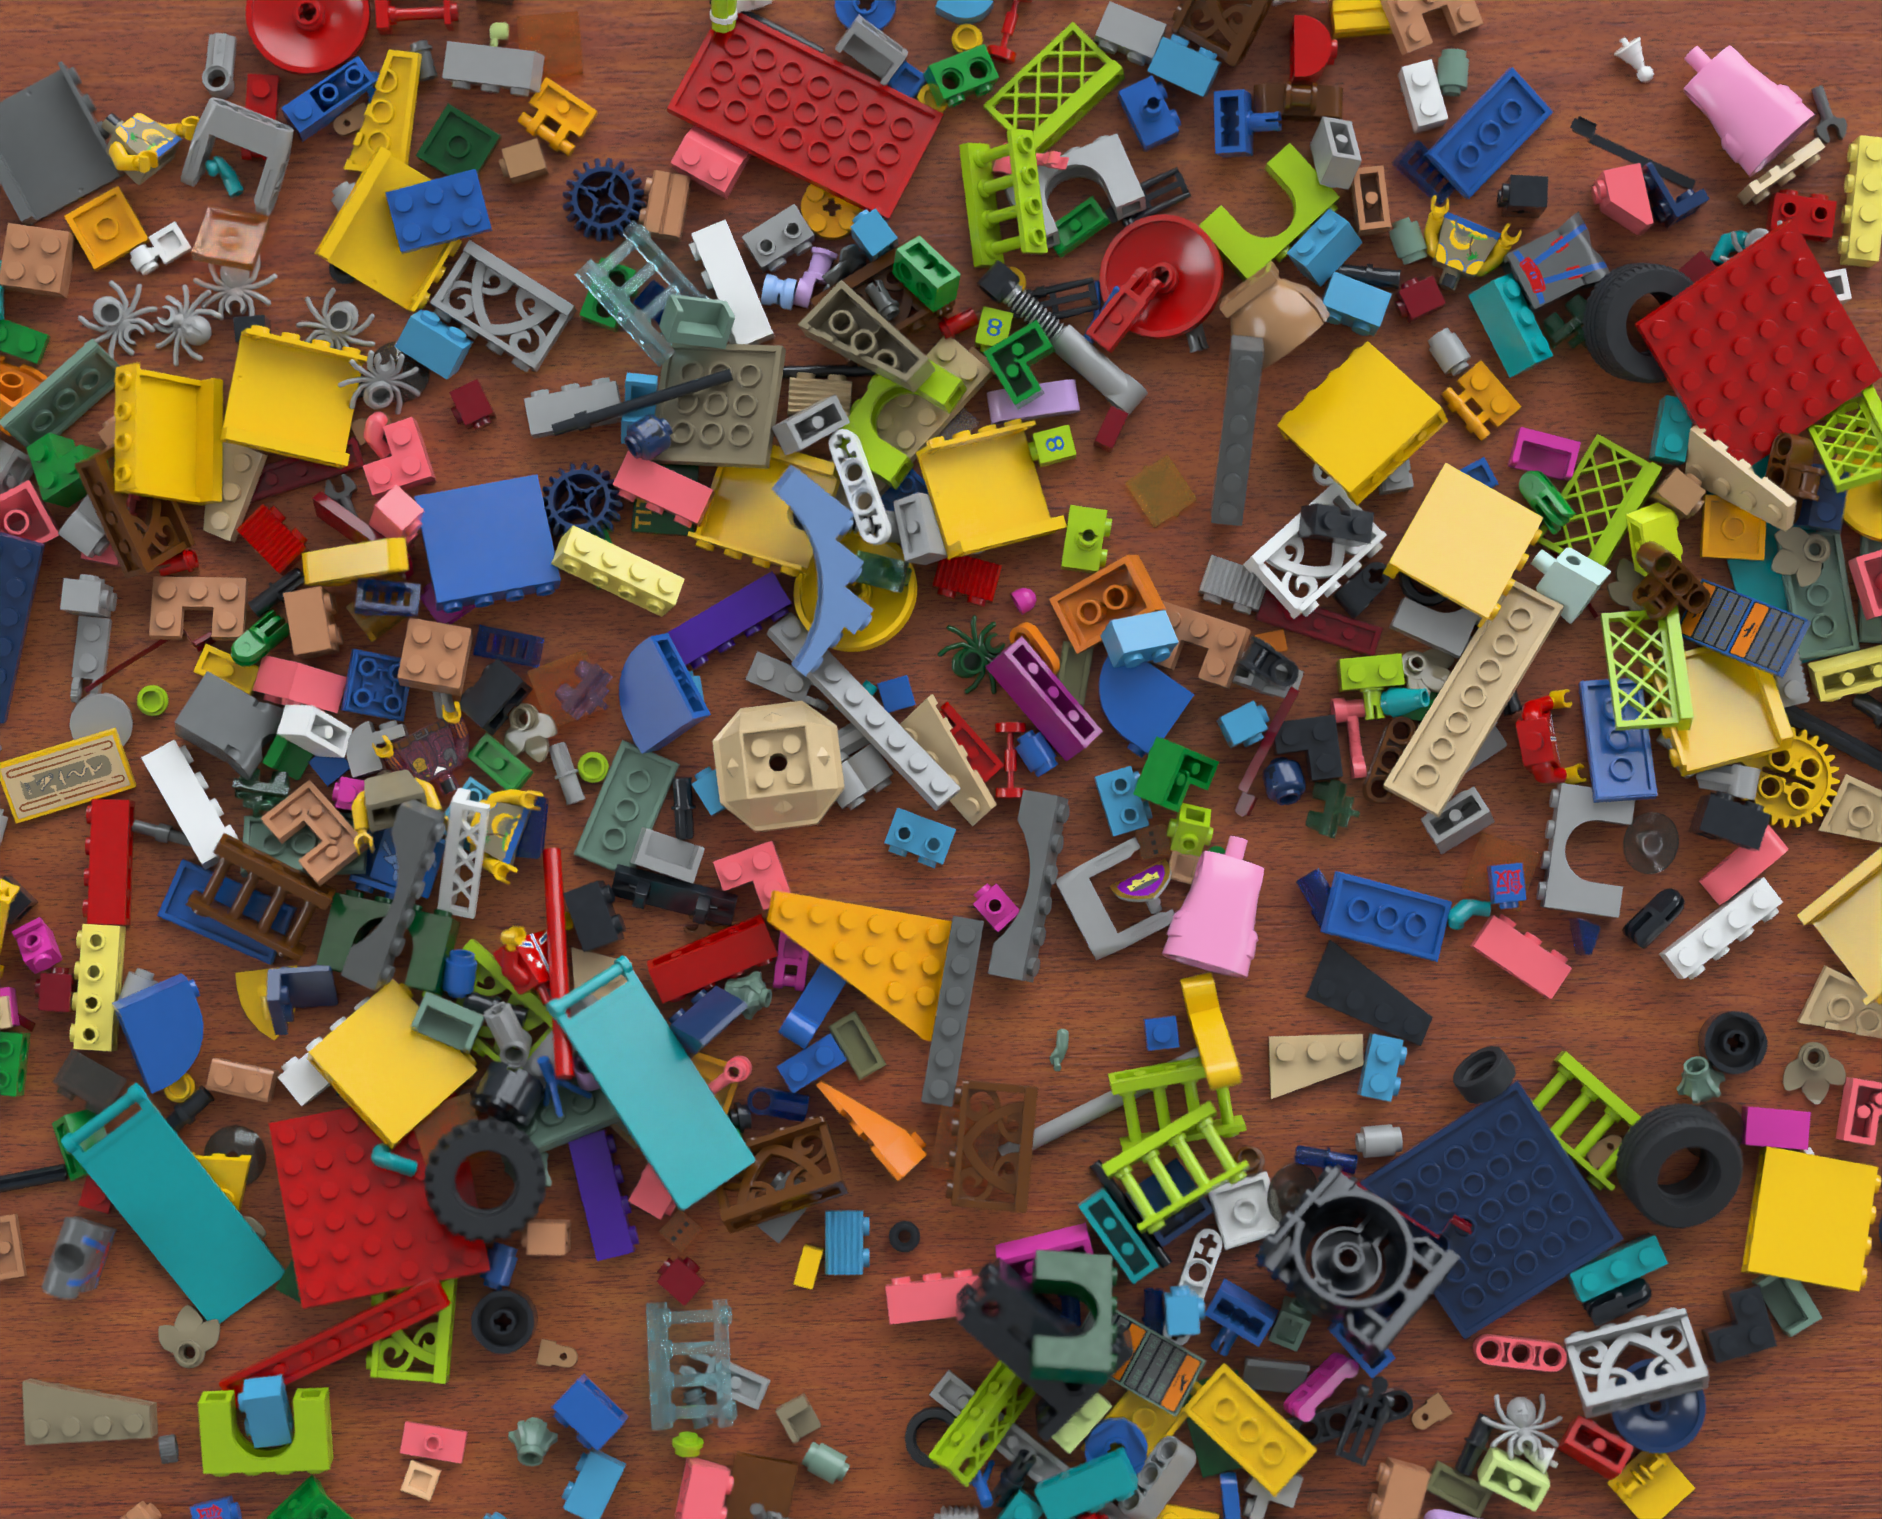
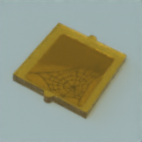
M1168 455L1151 466L1145 465L1142 472L1125 482V485L1154 528L1172 516L1178 517L1181 510L1197 501V498Z

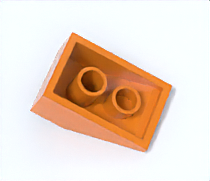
M1126 555L1049 599L1077 654L1102 643L1100 635L1111 620L1166 610L1139 555Z

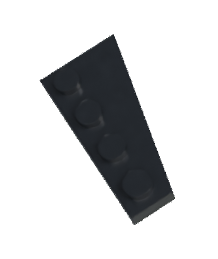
M1328 941L1305 997L1421 1046L1433 1017L1333 941Z

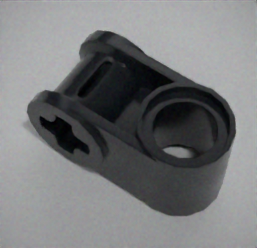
M1370 563L1333 595V598L1353 619L1389 583L1390 577L1385 574L1380 577L1383 583L1380 584L1376 581L1372 584L1369 582L1371 575L1368 571L1377 572L1380 570L1383 573L1387 567L1383 563Z
M1255 636L1250 637L1249 647L1242 658H1238L1235 662L1246 672L1262 679L1273 687L1293 685L1299 676L1298 667L1292 660ZM1280 664L1287 670V677L1283 682L1279 681L1275 675V670Z

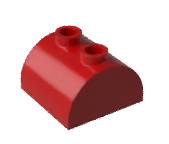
M1294 15L1289 28V81L1292 84L1311 85L1312 82H1317L1322 76L1326 65H1334V60L1337 59V40H1331L1326 27L1313 17Z

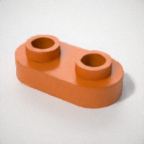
M1024 622L1011 630L1009 636L1011 644L1020 637H1023L1055 675L1059 672L1060 661L1058 656L1035 625Z

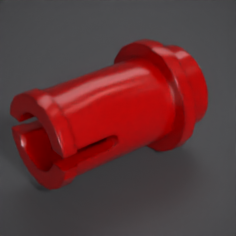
M972 307L948 319L943 317L942 321L938 323L939 330L945 339L950 337L955 339V335L979 325Z
M187 548L158 565H171L159 569L160 575L166 576L186 570L193 572L194 568L199 567V561L195 550Z

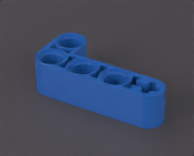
M821 963L778 1033L801 1048L806 1049L845 986L846 981Z

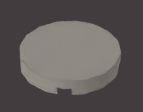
M94 693L78 701L71 713L69 726L74 740L116 727L122 746H125L132 734L133 720L131 710L122 699L109 693Z

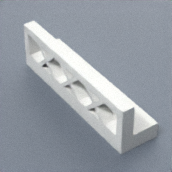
M458 788L450 805L437 909L453 913L452 915L474 919L477 909L490 805L470 801L471 790ZM468 811L481 813L480 822L473 827L467 822ZM467 836L477 845V849L469 855L463 849L464 838ZM463 864H466L473 872V877L466 882L460 878V869ZM460 891L469 899V908L454 905L457 900V893Z

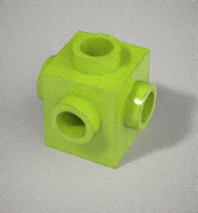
M1182 803L1176 819L1170 818L1166 836L1171 837L1170 850L1200 857L1204 845H1210L1213 835V828L1210 827L1211 809Z

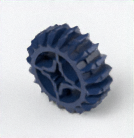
M596 158L594 159L595 168L590 169L589 164L585 162L583 163V168L586 171L584 174H581L576 169L573 171V175L578 179L577 182L569 179L566 181V185L573 189V191H564L562 195L565 199L572 201L564 203L563 209L565 211H573L566 217L568 222L578 220L574 226L575 231L579 232L586 227L584 231L585 238L589 239L595 231L597 242L602 241L603 233H607L609 241L613 242L615 239L613 232L618 231L619 235L624 238L626 233L623 227L627 225L632 231L636 229L631 219L639 220L640 212L636 211V209L646 208L645 202L637 200L644 197V189H636L642 184L640 178L631 180L635 174L632 168L623 173L625 165L622 161L614 169L611 158H607L605 167H602L600 159ZM610 177L601 187L586 186L594 179ZM619 181L629 190L628 206L615 197ZM581 194L593 202L590 219L586 218L580 210L579 201ZM604 194H608L611 200L610 204L606 205L605 203V206H600L599 200L596 197L600 195L604 197ZM608 213L623 214L613 222L599 223Z
M585 462L582 463L580 470H577L575 464L572 463L569 467L570 472L565 473L564 469L559 468L558 472L561 477L557 479L550 476L549 481L552 487L543 486L542 489L544 494L547 495L543 497L549 529L553 528L552 533L558 538L574 525L592 535H598L599 538L604 540L603 530L607 529L614 532L615 528L611 521H620L621 516L617 511L624 509L623 503L618 501L622 498L617 495L619 490L613 486L615 479L610 480L611 474L607 470L601 473L599 465L596 464L590 471L588 464ZM592 484L597 487L594 488L593 486H591L587 489L578 488L576 485ZM568 490L569 498L562 504V508L558 510L560 499ZM575 495H578L580 500H584L588 513L585 512L583 507H579ZM605 498V505L603 510L597 517H595L594 511L599 504H601V500ZM575 519H584L587 523H585V524H571V523H568V522H566V521H568V520L573 521V520H575Z

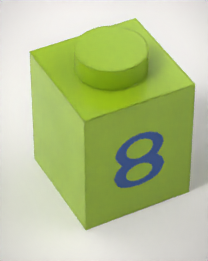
M983 306L975 339V347L980 348V353L984 354V351L1009 337L1014 313Z
M1069 424L1032 434L1033 442L1028 443L1032 461L1038 460L1040 467L1074 459L1077 455Z

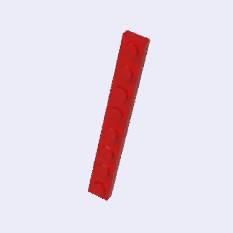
M434 1276L223 1378L218 1384L222 1391L235 1390L237 1409L239 1408L238 1395L243 1393L244 1380L282 1375L284 1385H287L447 1308L451 1302L438 1278Z

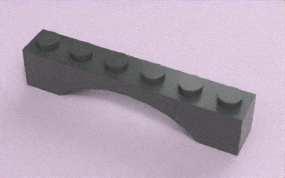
M1231 336L1223 422L1211 502V523L1242 526L1264 354L1263 338Z
M1023 790L1018 822L1025 835L1029 850V886L1024 903L1016 919L1007 931L993 944L988 974L1033 983L1034 977L1039 972V950L1046 938L1044 924L1046 915L1049 914L1052 907L1050 893L1052 884L1056 882L1058 875L1056 862L1064 844L1062 831L1070 813L1069 799Z
M413 799L400 805L391 831L398 862L397 886L392 904L379 926L363 941L350 948L341 976L372 990L389 984L395 973V967H393L394 960L401 953L405 945V939L403 938L405 929L411 925L415 916V910L412 909L416 899L420 898L425 888V882H423L424 875L431 868L435 860V853H433L435 844L440 841L445 831V825L443 824L446 816L445 813Z
M953 916L921 1102L949 1107L953 1105L984 921Z

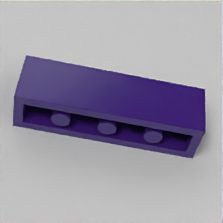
M773 571L667 633L671 637L686 668L691 666L694 670L709 661L707 656L718 650L721 654L736 645L734 640L743 634L749 638L761 631L763 628L760 624L769 619L776 622L788 615V608L792 606V603Z
M603 1129L568 1142L597 1261L634 1252L636 1250L635 1244H639V1237L636 1226H630L627 1215L632 1213L631 1203L628 1201L629 1196H623L620 1184L625 1183L622 1167L620 1164L615 1165L612 1154L617 1152L614 1135H608L607 1129Z

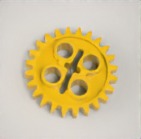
M1790 727L1793 734L1792 748L1782 751L1785 755V762L1781 767L1772 762V754L1739 762L1743 766L1761 769L1755 800L1751 801L1764 806L1763 812L1771 814L1769 819L1770 826H1774L1778 819H1780L1781 828H1787L1790 820L1795 828L1800 827L1801 818L1807 824L1813 823L1812 813L1817 817L1823 816L1820 806L1826 808L1832 806L1826 799L1827 796H1837L1838 794L1830 788L1831 785L1840 783V780L1832 778L1831 773L1838 771L1839 767H1830L1829 762L1835 758V755L1825 756L1824 752L1828 748L1827 744L1819 747L1816 746L1819 736L1816 735L1807 740V730H1802L1796 736L1794 727ZM1805 760L1811 761L1815 769L1811 777L1805 776L1801 771V765ZM1762 767H1767L1782 774L1791 771L1790 777L1810 782L1814 785V788L1810 789L1797 782L1785 785V778L1762 771ZM1765 779H1770L1775 785V791L1771 796H1767L1762 791L1761 785ZM1795 789L1800 790L1804 794V802L1801 806H1796L1791 801V794Z

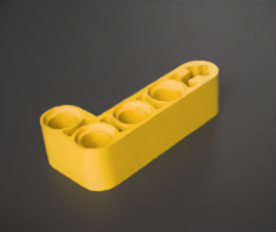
M406 538L382 539L302 553L304 583L308 586L349 585L351 580L409 570Z
M1207 972L1180 979L1188 1020L1210 1090L1242 1083L1238 1063L1219 1007L1212 973Z

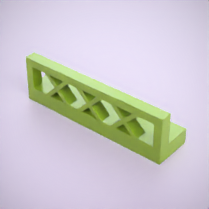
M999 1360L928 1457L933 1463L948 1470L960 1484L967 1487L1033 1398L1036 1391L1027 1384L1022 1394L1017 1396V1388L1023 1380ZM1007 1407L1005 1417L1002 1421H998L1000 1411ZM988 1432V1440L983 1446H980L981 1437L984 1433ZM970 1457L969 1466L962 1474L958 1468L966 1458Z

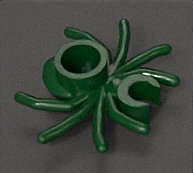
M976 615L971 617L973 640L958 628L948 625L946 627L948 631L957 634L967 643L958 642L951 644L938 652V656L941 657L950 650L963 647L952 659L951 667L954 674L960 678H971L980 672L974 683L964 690L965 694H969L978 687L985 676L986 666L999 655L993 653L1001 652L1005 646L1003 642L994 648L990 645L991 639L998 635L994 632L988 633L996 627V622H991L980 632L978 639ZM987 670L991 683V693L995 694L997 692L996 680Z

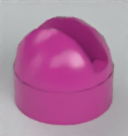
M1019 588L1010 593L1015 606L1022 615L1033 609L1036 604V595L1031 589Z

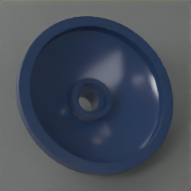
M1655 1358L1639 1361L1628 1367L1626 1371L1633 1374L1638 1381L1646 1379L1647 1368ZM1665 1362L1655 1369L1654 1372L1657 1376L1667 1374L1666 1370L1661 1369L1666 1364ZM1619 1377L1615 1385H1625L1627 1381ZM1703 1389L1657 1400L1660 1403V1409L1657 1412H1653L1650 1409V1402L1611 1412L1618 1432L1632 1446L1649 1453H1670L1683 1448L1696 1437L1704 1422L1706 1401Z

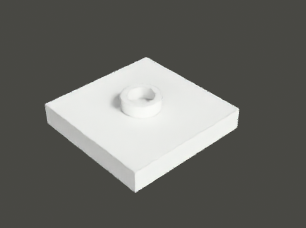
M1267 1171L1260 1172L1252 1177H1246L1232 1186L1229 1182L1225 1183L1208 1194L1225 1250L1266 1238L1270 1233L1275 1235L1274 1233L1279 1228L1282 1218Z

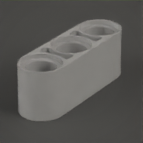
M1173 1436L1162 1438L1144 1462L1142 1470L1137 1474L1139 1482L1134 1495L1126 1500L1118 1501L1120 1511L1132 1519H1156L1194 1467L1196 1453L1192 1448Z

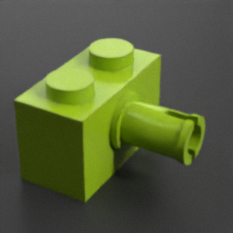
M1070 505L1061 569L1094 574L1099 571V567L1105 568L1108 549H1102L1103 537H1110L1112 519L1106 518L1107 510Z
M1402 653L1345 658L1336 661L1339 692L1360 691L1364 697L1365 720L1384 719L1385 715L1380 702L1382 691L1385 688L1401 687L1405 684Z

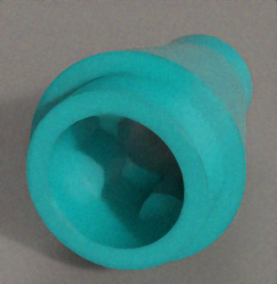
M1390 687L1381 694L1380 702L1382 711L1386 716L1397 718L1419 708L1427 707L1430 698L1425 688Z

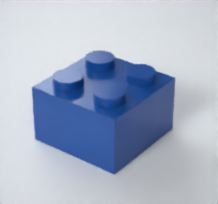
M584 1373L552 1406L556 1411L553 1414L554 1417L566 1428L571 1425L579 1433L576 1436L577 1439L589 1450L594 1447L598 1451L629 1417Z

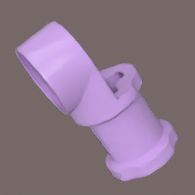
M811 247L812 259L808 271H805L803 277L799 280L793 300L794 305L808 308L815 283L827 285L822 275L831 269L832 262L837 260L838 254L823 248Z

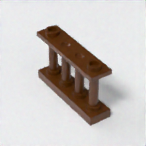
M223 833L213 851V854L217 855L220 859L203 894L194 889L186 906L190 907L195 914L201 917H210L274 949L284 959L299 962L307 947L299 943L304 930L316 908L327 909L336 889L326 884H322L319 887L309 875ZM231 865H237L247 870L248 876L230 908L214 900ZM265 879L275 884L277 889L258 922L242 913L259 880ZM294 894L302 898L305 903L288 936L270 927L287 895Z

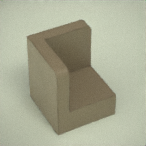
M805 1393L776 1408V1413L793 1444L821 1426Z

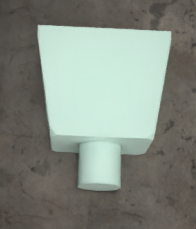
M1566 548L1557 559L1541 549L1531 562V565L1545 574L1536 587L1537 592L1564 605L1561 616L1570 624L1584 611L1611 573L1609 569L1571 548Z

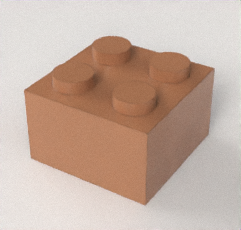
M8 223L0 269V286L11 291L67 299L77 238L67 231Z
M322 587L283 593L294 655L302 659H309L340 653L339 645H343L344 642L341 627H337L334 620V615L338 614L335 596H331L330 592Z
M409 617L398 673L400 686L462 696L473 640L472 629Z
M1387 1456L1386 1463H1380L1378 1467L1376 1481H1379L1377 1494L1372 1493L1368 1502L1367 1511L1370 1512L1371 1519H1418L1431 1474L1422 1466Z

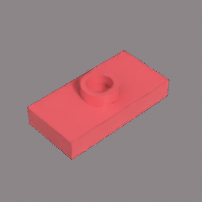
M406 1421L400 1453L462 1464L468 1431Z

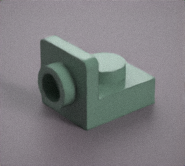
M1284 1296L1281 1309L1271 1328L1268 1340L1297 1352L1311 1323L1312 1313L1297 1298Z

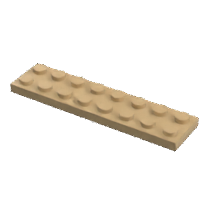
M943 337L926 357L960 378L966 386L967 391L953 411L948 414L920 396L906 394L890 400L882 408L877 419L879 438L907 455L912 463L917 458L916 452L927 446L926 441L936 438L993 375L988 367L955 339H952V337L948 339ZM856 464L852 465L848 469V478L851 481H857L862 475V468ZM873 476L881 497L890 486ZM840 482L835 499L847 509H851L842 482ZM863 493L859 497L858 506L861 510L870 508L873 502L872 496L869 493ZM848 531L843 536L838 535L835 539L840 542Z
M1515 581L1507 596L1501 594L1497 603L1502 606L1493 622L1487 619L1482 628H1478L1383 785L1384 789L1438 818L1563 611L1564 605Z

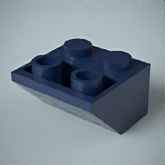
M1177 1158L1164 1166L1182 1197L1198 1189ZM1154 1173L1138 1184L1156 1214L1172 1205ZM1127 1191L1125 1194L1127 1195L1131 1203L1134 1205L1140 1216L1143 1218V1216L1141 1215L1140 1211L1138 1210L1137 1206L1135 1205L1134 1201L1132 1200L1131 1196ZM1202 1197L1165 1219L1166 1225L1153 1234L1161 1246L1164 1247L1214 1212L1206 1198Z

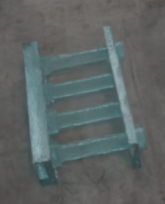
M633 220L623 230V235L627 240L600 264L590 259L574 275L655 364L660 367L676 351L672 348V343L667 342L663 333H659L651 325V319L666 306L669 294L710 298L705 294H701L651 239L649 231ZM636 248L648 263L622 287L616 286L608 278V273ZM658 272L669 286L643 310H638L630 302L629 296L654 273Z
M727 1299L713 1300V1309L690 1311H671L667 1308V1302L646 1303L652 1430L671 1429L676 1419L718 1417V1427L733 1426V1420L737 1416L736 1402L732 1401L728 1324L732 1323V1309L730 1305H727ZM714 1322V1341L672 1343L669 1340L668 1327H671V1324ZM715 1354L716 1373L674 1375L673 1372H670V1359L673 1356ZM717 1385V1405L675 1406L672 1403L671 1391L674 1390V1387Z

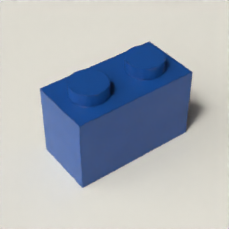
M830 1033L781 1063L777 1068L792 1093L845 1062L847 1058Z

